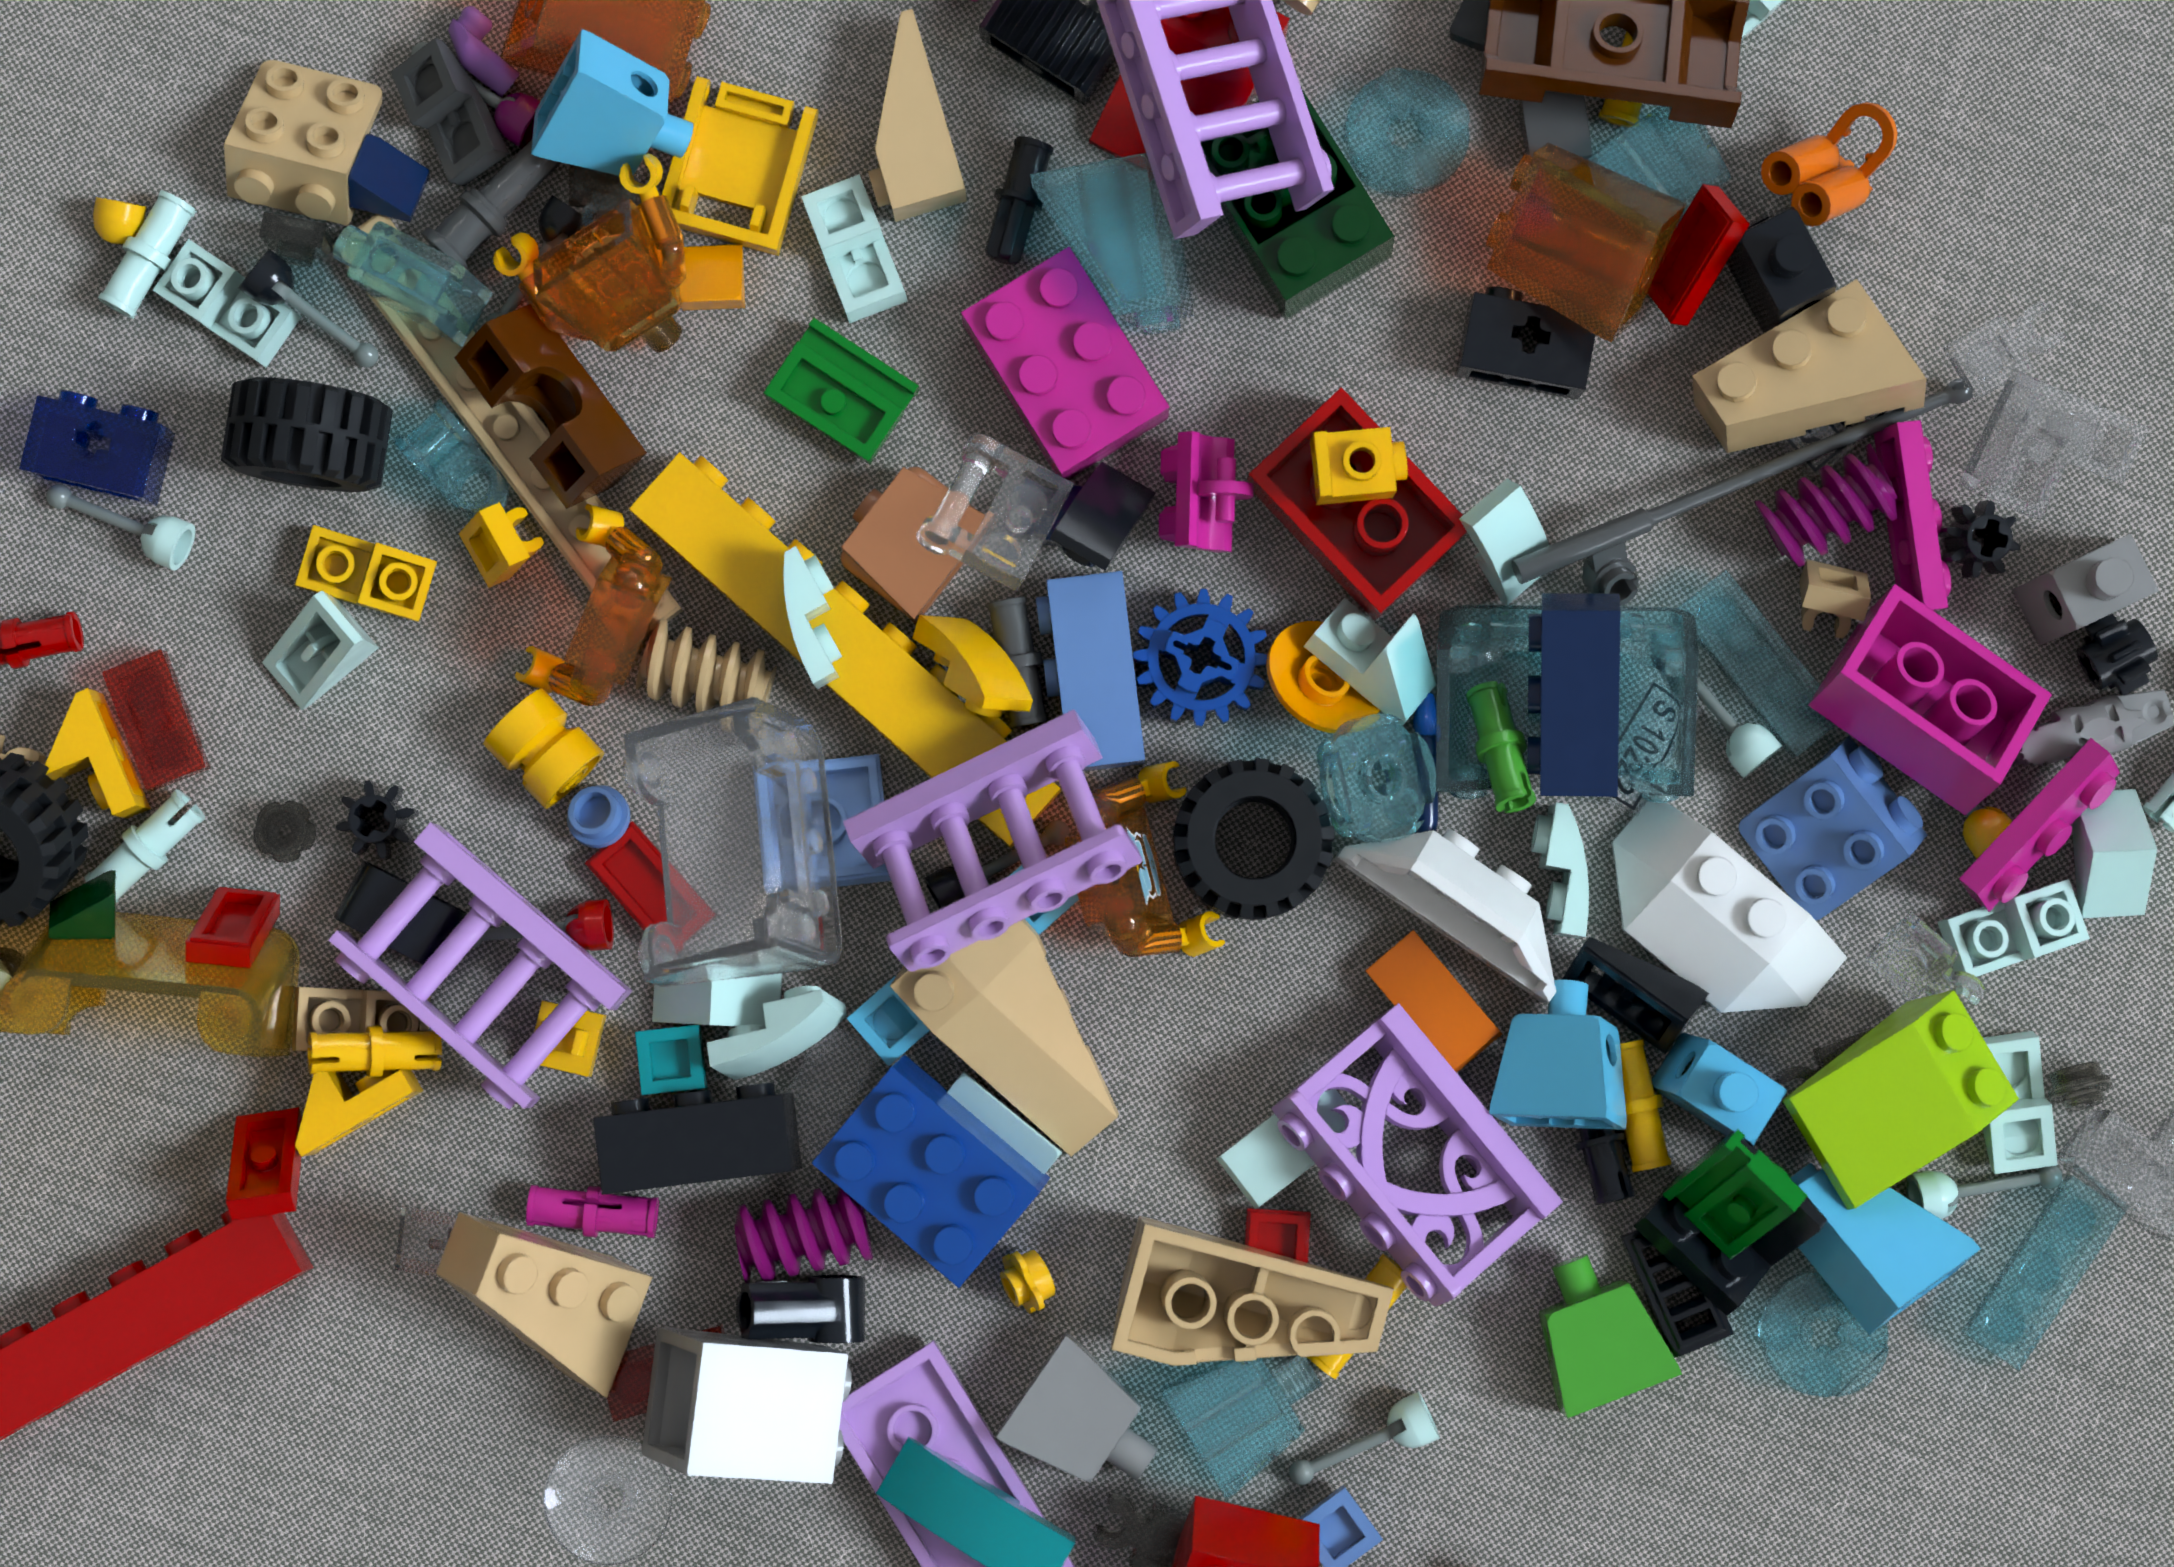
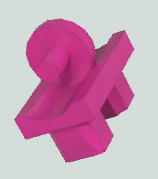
M1195 431L1178 432V444L1161 451L1160 473L1164 477L1165 482L1176 484V506L1164 507L1163 511L1159 514L1158 536L1161 539L1173 541L1177 547L1215 553L1232 552V523L1235 522V500H1246L1254 497L1253 483L1236 481L1235 439L1206 436Z

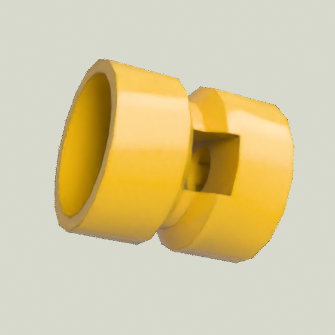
M540 688L524 698L507 713L485 738L483 745L507 770L522 768L524 771L522 784L525 786V789L545 809H548L571 792L596 767L605 752L580 727L566 729L564 726L568 714L544 689Z

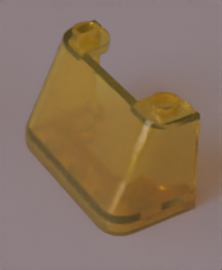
M116 912L115 938L52 940V938L48 937V922L4 987L0 1002V1032L28 1035L45 1033L70 1035L71 1021L75 1016L89 1007L105 1006L106 989L199 998L197 1011L198 1032L203 1041L213 1050L225 1054L254 1057L290 1056L295 987L298 984L300 966L299 949L294 939L285 931L272 928L251 968L185 962L186 940L198 921L195 919Z

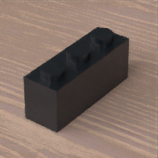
M774 1082L736 1087V1100L713 1102L711 1090L674 1094V1107L650 1110L649 1098L611 1102L612 1115L593 1118L602 1195L802 1169L793 1092L775 1095Z

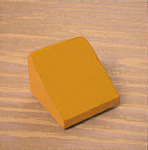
M742 244L680 247L679 304L683 311L745 308Z

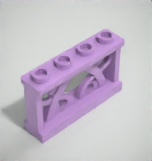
M1399 1003L1379 1015L1356 1037L1272 1107L1273 1113L1279 1119L1277 1122L1279 1131L1286 1141L1299 1151L1305 1150L1319 1167L1318 1175L1324 1187L1338 1200H1346L1361 1218L1360 1228L1366 1238L1379 1250H1387L1403 1269L1401 1277L1407 1288L1422 1301H1429L1435 1307L1458 1296L1467 1285L1541 1219L1547 1217L1563 1202ZM1372 1046L1383 1058L1369 1086L1357 1078L1341 1073ZM1326 1090H1344L1363 1102L1361 1110L1351 1105H1340L1330 1110L1340 1113L1345 1120V1128L1341 1133L1333 1132L1317 1112L1319 1098ZM1410 1090L1420 1102L1422 1108L1418 1115L1407 1114L1390 1104V1099L1392 1098L1397 1104L1404 1106L1406 1105L1404 1101L1405 1092ZM1385 1119L1393 1125L1404 1129L1422 1130L1438 1124L1444 1131L1448 1139L1441 1151L1439 1175L1446 1194L1417 1192L1387 1182L1382 1151ZM1356 1146V1158L1348 1149ZM1459 1157H1465L1477 1171L1473 1178L1466 1175L1460 1176L1462 1183L1468 1190L1467 1192L1462 1191L1455 1173V1162ZM1504 1204L1514 1217L1484 1243L1475 1213ZM1402 1214L1415 1216V1218L1409 1224ZM1458 1217L1466 1235L1464 1256L1456 1264H1442L1426 1245L1425 1238L1429 1232H1437L1444 1240L1445 1249L1448 1248L1454 1238V1226L1450 1218Z

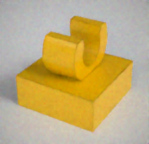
M498 502L479 510L459 532V536L488 588L509 580L544 544L541 536L533 538L531 541H521L514 527L528 516L526 508L517 507L506 513L501 503Z
M542 1000L534 1032L555 1009L558 1003ZM586 1011L540 1066L592 1077L607 1015Z

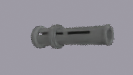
M532 139L479 191L474 188L470 191L465 190L459 196L461 204L435 229L427 227L421 233L433 250L459 274L462 275L468 269L466 261L492 235L500 237L506 231L505 227L508 225V222L505 218L561 164V162L531 155Z

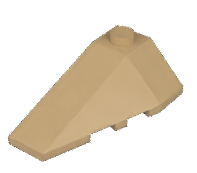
M1025 919L1009 926L1002 935L996 938L979 940L952 953L945 962L935 967L921 968L910 972L903 966L890 985L896 994L937 1038L1070 1157L1118 1118L1119 1112L1089 1046L1084 1044L1071 1015V1006L1063 988H1059L1045 957L1047 952L1038 933Z
M1139 1216L1122 1278L1111 1349L1172 1366L1196 1365V1362L1234 1360L1235 1362L1257 1360L1256 1358L1299 1355L1300 1357L1377 1352L1394 1289L1207 1233Z

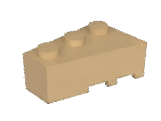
M1857 279L1692 375L1694 405L1727 453L1806 435V430L1843 421L1845 426L1865 421V416L1903 408L1904 412L1923 408L1927 379Z
M461 1212L457 1216L436 1272L439 1277L485 1313L512 1331L522 1342L535 1349L554 1364L553 1366L563 1374L605 1398L608 1397L653 1278L610 1255Z

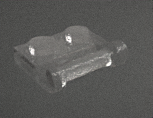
M972 434L961 452L963 459L961 467L934 516H928L924 519L916 538L926 550L938 555H950L1017 592L1074 483L991 437L983 434ZM993 472L1004 478V481L975 535L959 527L958 524L985 474Z

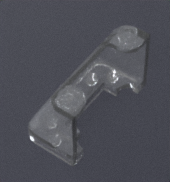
M751 697L624 734L626 758L623 762V776L625 782L633 793L638 794L645 802L657 806L667 916V922L654 923L645 929L642 941L638 946V959L644 973V981L662 987L808 971L836 964L840 960L842 953V932L825 760L822 744L812 725L796 715L756 697Z

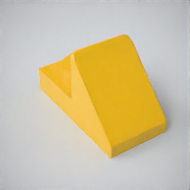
M89 688L75 693L46 760L45 766L49 767L45 775L52 780H57L59 777L65 778L92 766L95 773L88 775V783L97 804L102 810L110 808L113 816L128 819L151 809L103 693Z
M384 1070L382 1077L365 1076L355 1083L360 1092L356 1096L352 1095L340 1072H317V1074H313L295 1143L300 1156L304 1157L318 1153L423 1092L412 1070H399L395 1073L392 1070Z

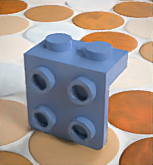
M1850 736L1831 748L1811 769L1755 808L1739 823V832L1789 897L1806 910L1815 920H1820L1909 858L1927 837V833L1922 828V817L1916 807L1903 796L1897 797L1883 779V768L1876 756L1866 747H1858Z

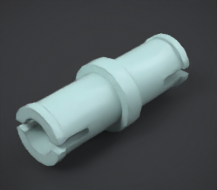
M161 190L157 201L135 238L128 236L123 244L122 249L126 251V254L103 293H100L98 300L116 312L134 319L137 309L158 273H165L172 263L168 256L190 218L195 215L196 210L177 196Z
M174 790L171 793V797L139 827L131 825L122 833L124 841L92 872L84 876L85 881L88 882L110 870H116V903H118L119 898L151 868L159 870L168 861L166 854L198 823L205 820V815L195 804L178 821H175L173 816L191 799L182 791Z

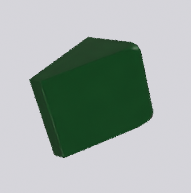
M116 870L105 872L50 902L48 937L52 938V940L115 938Z

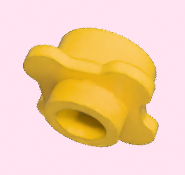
M1030 1250L1022 1255L1015 1251L1003 1256L1002 1261L1005 1270L1000 1272V1279L1011 1302L1016 1307L1023 1305L1029 1314L1036 1310L1044 1309V1301L1055 1295V1286L1051 1274L1040 1255L1035 1250Z

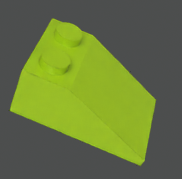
M1955 990L1907 1001L1782 1101L1847 1210L1859 1207L1979 1133L2019 1100Z

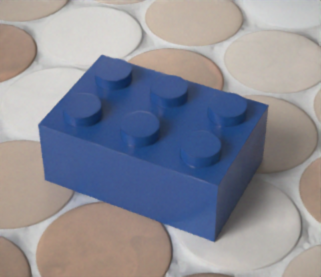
M904 1055L887 1071L811 1164L955 1286L960 1288L1042 1191L1051 1177L1039 1171L947 1093L948 1090Z

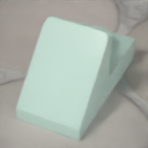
M1344 598L1303 646L1400 727L1403 726L1436 685L1419 620L1415 614H1412L1396 635L1392 637Z

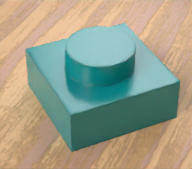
M701 1025L635 1032L641 1095L707 1088Z

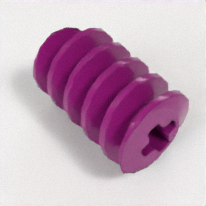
M1871 444L1866 445L1868 463L1866 466L1852 453L1843 457L1844 477L1840 476L1829 465L1820 469L1822 488L1820 489L1805 476L1798 479V500H1795L1783 488L1774 492L1776 511L1774 512L1760 500L1754 502L1781 556L1786 555L1795 565L1801 567L1805 565L1804 545L1809 544L1823 556L1828 553L1826 534L1832 532L1844 544L1851 542L1849 522L1855 520L1869 533L1874 530L1873 510L1878 509L1890 521L1897 519L1895 500L1897 495L1887 472Z
M839 1186L836 1203L829 1204L820 1188L813 1189L810 1209H804L795 1193L789 1194L786 1212L781 1215L770 1198L764 1199L761 1217L754 1220L745 1204L738 1205L734 1230L745 1283L750 1282L753 1265L764 1281L773 1280L778 1260H780L789 1276L798 1275L802 1255L806 1256L815 1271L823 1270L827 1250L832 1252L840 1266L848 1265L850 1263L852 1245H856L865 1261L873 1259L865 1209Z

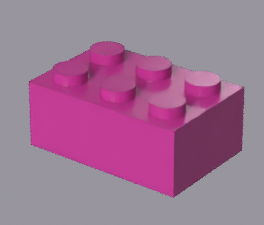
M1070 246L961 312L965 330L1061 483L1068 481L1168 419L1170 409L1168 403Z
M1894 584L1866 613L1864 621H1859L1808 706L1966 816L2001 785L2052 694Z

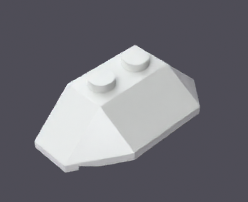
M1655 794L1648 798L1611 842L1613 859L1615 860L1623 931L1673 974L1707 991L1709 995L1705 1001L1720 1013L1807 1006L1847 959V956L1806 910L1711 830Z
M1448 829L1444 836L1432 830L1345 846L1340 849L1334 861L1539 1002L1549 1003L1553 998L1556 988L1540 904L1527 895L1532 885L1523 877L1504 865H1500L1496 872L1492 871L1475 859L1480 849L1451 829Z

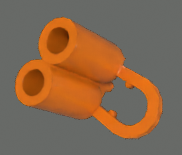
M1870 102L1855 104L1841 115L1827 136H1810L1769 154L1761 166L1762 181L1767 189L1774 194H1793L1791 207L1798 211L1805 225L1813 227L1826 223L1865 203L1869 193L1873 190L1868 178L1891 155L1896 146L1898 132L1895 121L1890 113L1879 104ZM1867 116L1876 120L1881 127L1883 134L1882 142L1874 153L1870 152L1865 155L1866 161L1858 168L1854 167V163L1850 159L1845 160L1840 155L1837 144L1843 136L1847 137L1851 134L1850 127L1857 118Z

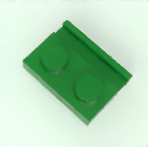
M813 317L808 329L800 341H797L763 394L784 410L870 465L920 388L919 385Z
M1739 1129L1678 1176L1663 1193L1669 1201L1676 1196L1688 1208L1684 1215L1730 1260L1793 1214L1808 1196L1790 1179L1783 1168L1773 1163L1761 1150L1752 1154L1740 1142L1745 1135Z

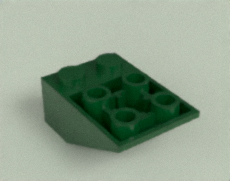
M1303 90L1302 92L1320 147L1326 152L1331 163V180L1334 190L1308 209L1295 212L1288 188L1221 202L1220 204L1252 268L1284 319H1287L1391 257L1395 237ZM1268 127L1201 141L1200 143L1209 171L1215 177L1279 163Z

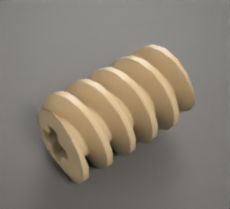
M661 619L654 628L645 647L637 675L636 689H639L645 679H647L648 697L657 701L671 686L672 705L679 708L685 706L693 694H695L696 712L704 716L719 701L720 718L727 723H731L739 712L744 709L745 728L754 731L758 728L765 712L776 677L777 665L772 671L765 670V651L761 649L756 651L747 664L741 662V646L736 641L732 643L723 656L717 655L716 635L709 634L699 649L693 647L692 628L685 626L675 641L669 640L668 620Z

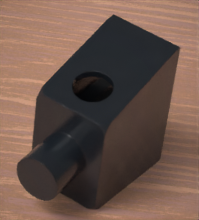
M1794 207L1770 211L1749 222V227L1726 262L1763 333L1831 295L1836 290L1835 280Z

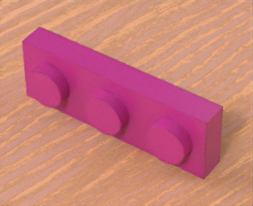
M1921 420L1897 422L1886 427L1883 431L1874 434L1876 453L1897 495V499H1895L1897 519L1890 521L1886 517L1895 582L1897 586L1934 612L1949 608L1947 597L1951 592V574L1946 562L1941 560L1938 535L1942 528V513L1939 503L1936 499L1932 498L1929 478L1933 465L1932 447L1928 438L1923 436Z
M2092 738L2086 742L1959 878L1970 897L1990 912L1999 901L2006 903L2022 890L2028 880L2027 872L2043 855L2051 856L2056 853L2069 839L2072 833L2071 825L2087 808L2095 809L2099 807L2113 792L2116 786L2115 778L2120 774V771L2110 752Z

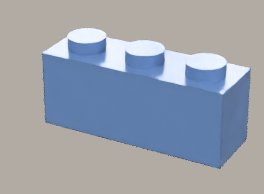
M1122 571L1046 580L1048 596L1036 597L1040 635L1053 634L1055 658L1043 660L1047 697L1060 696L1062 715L1073 709L1077 712L1094 736L1103 757L1086 766L1083 772L1143 765L1145 763V754Z

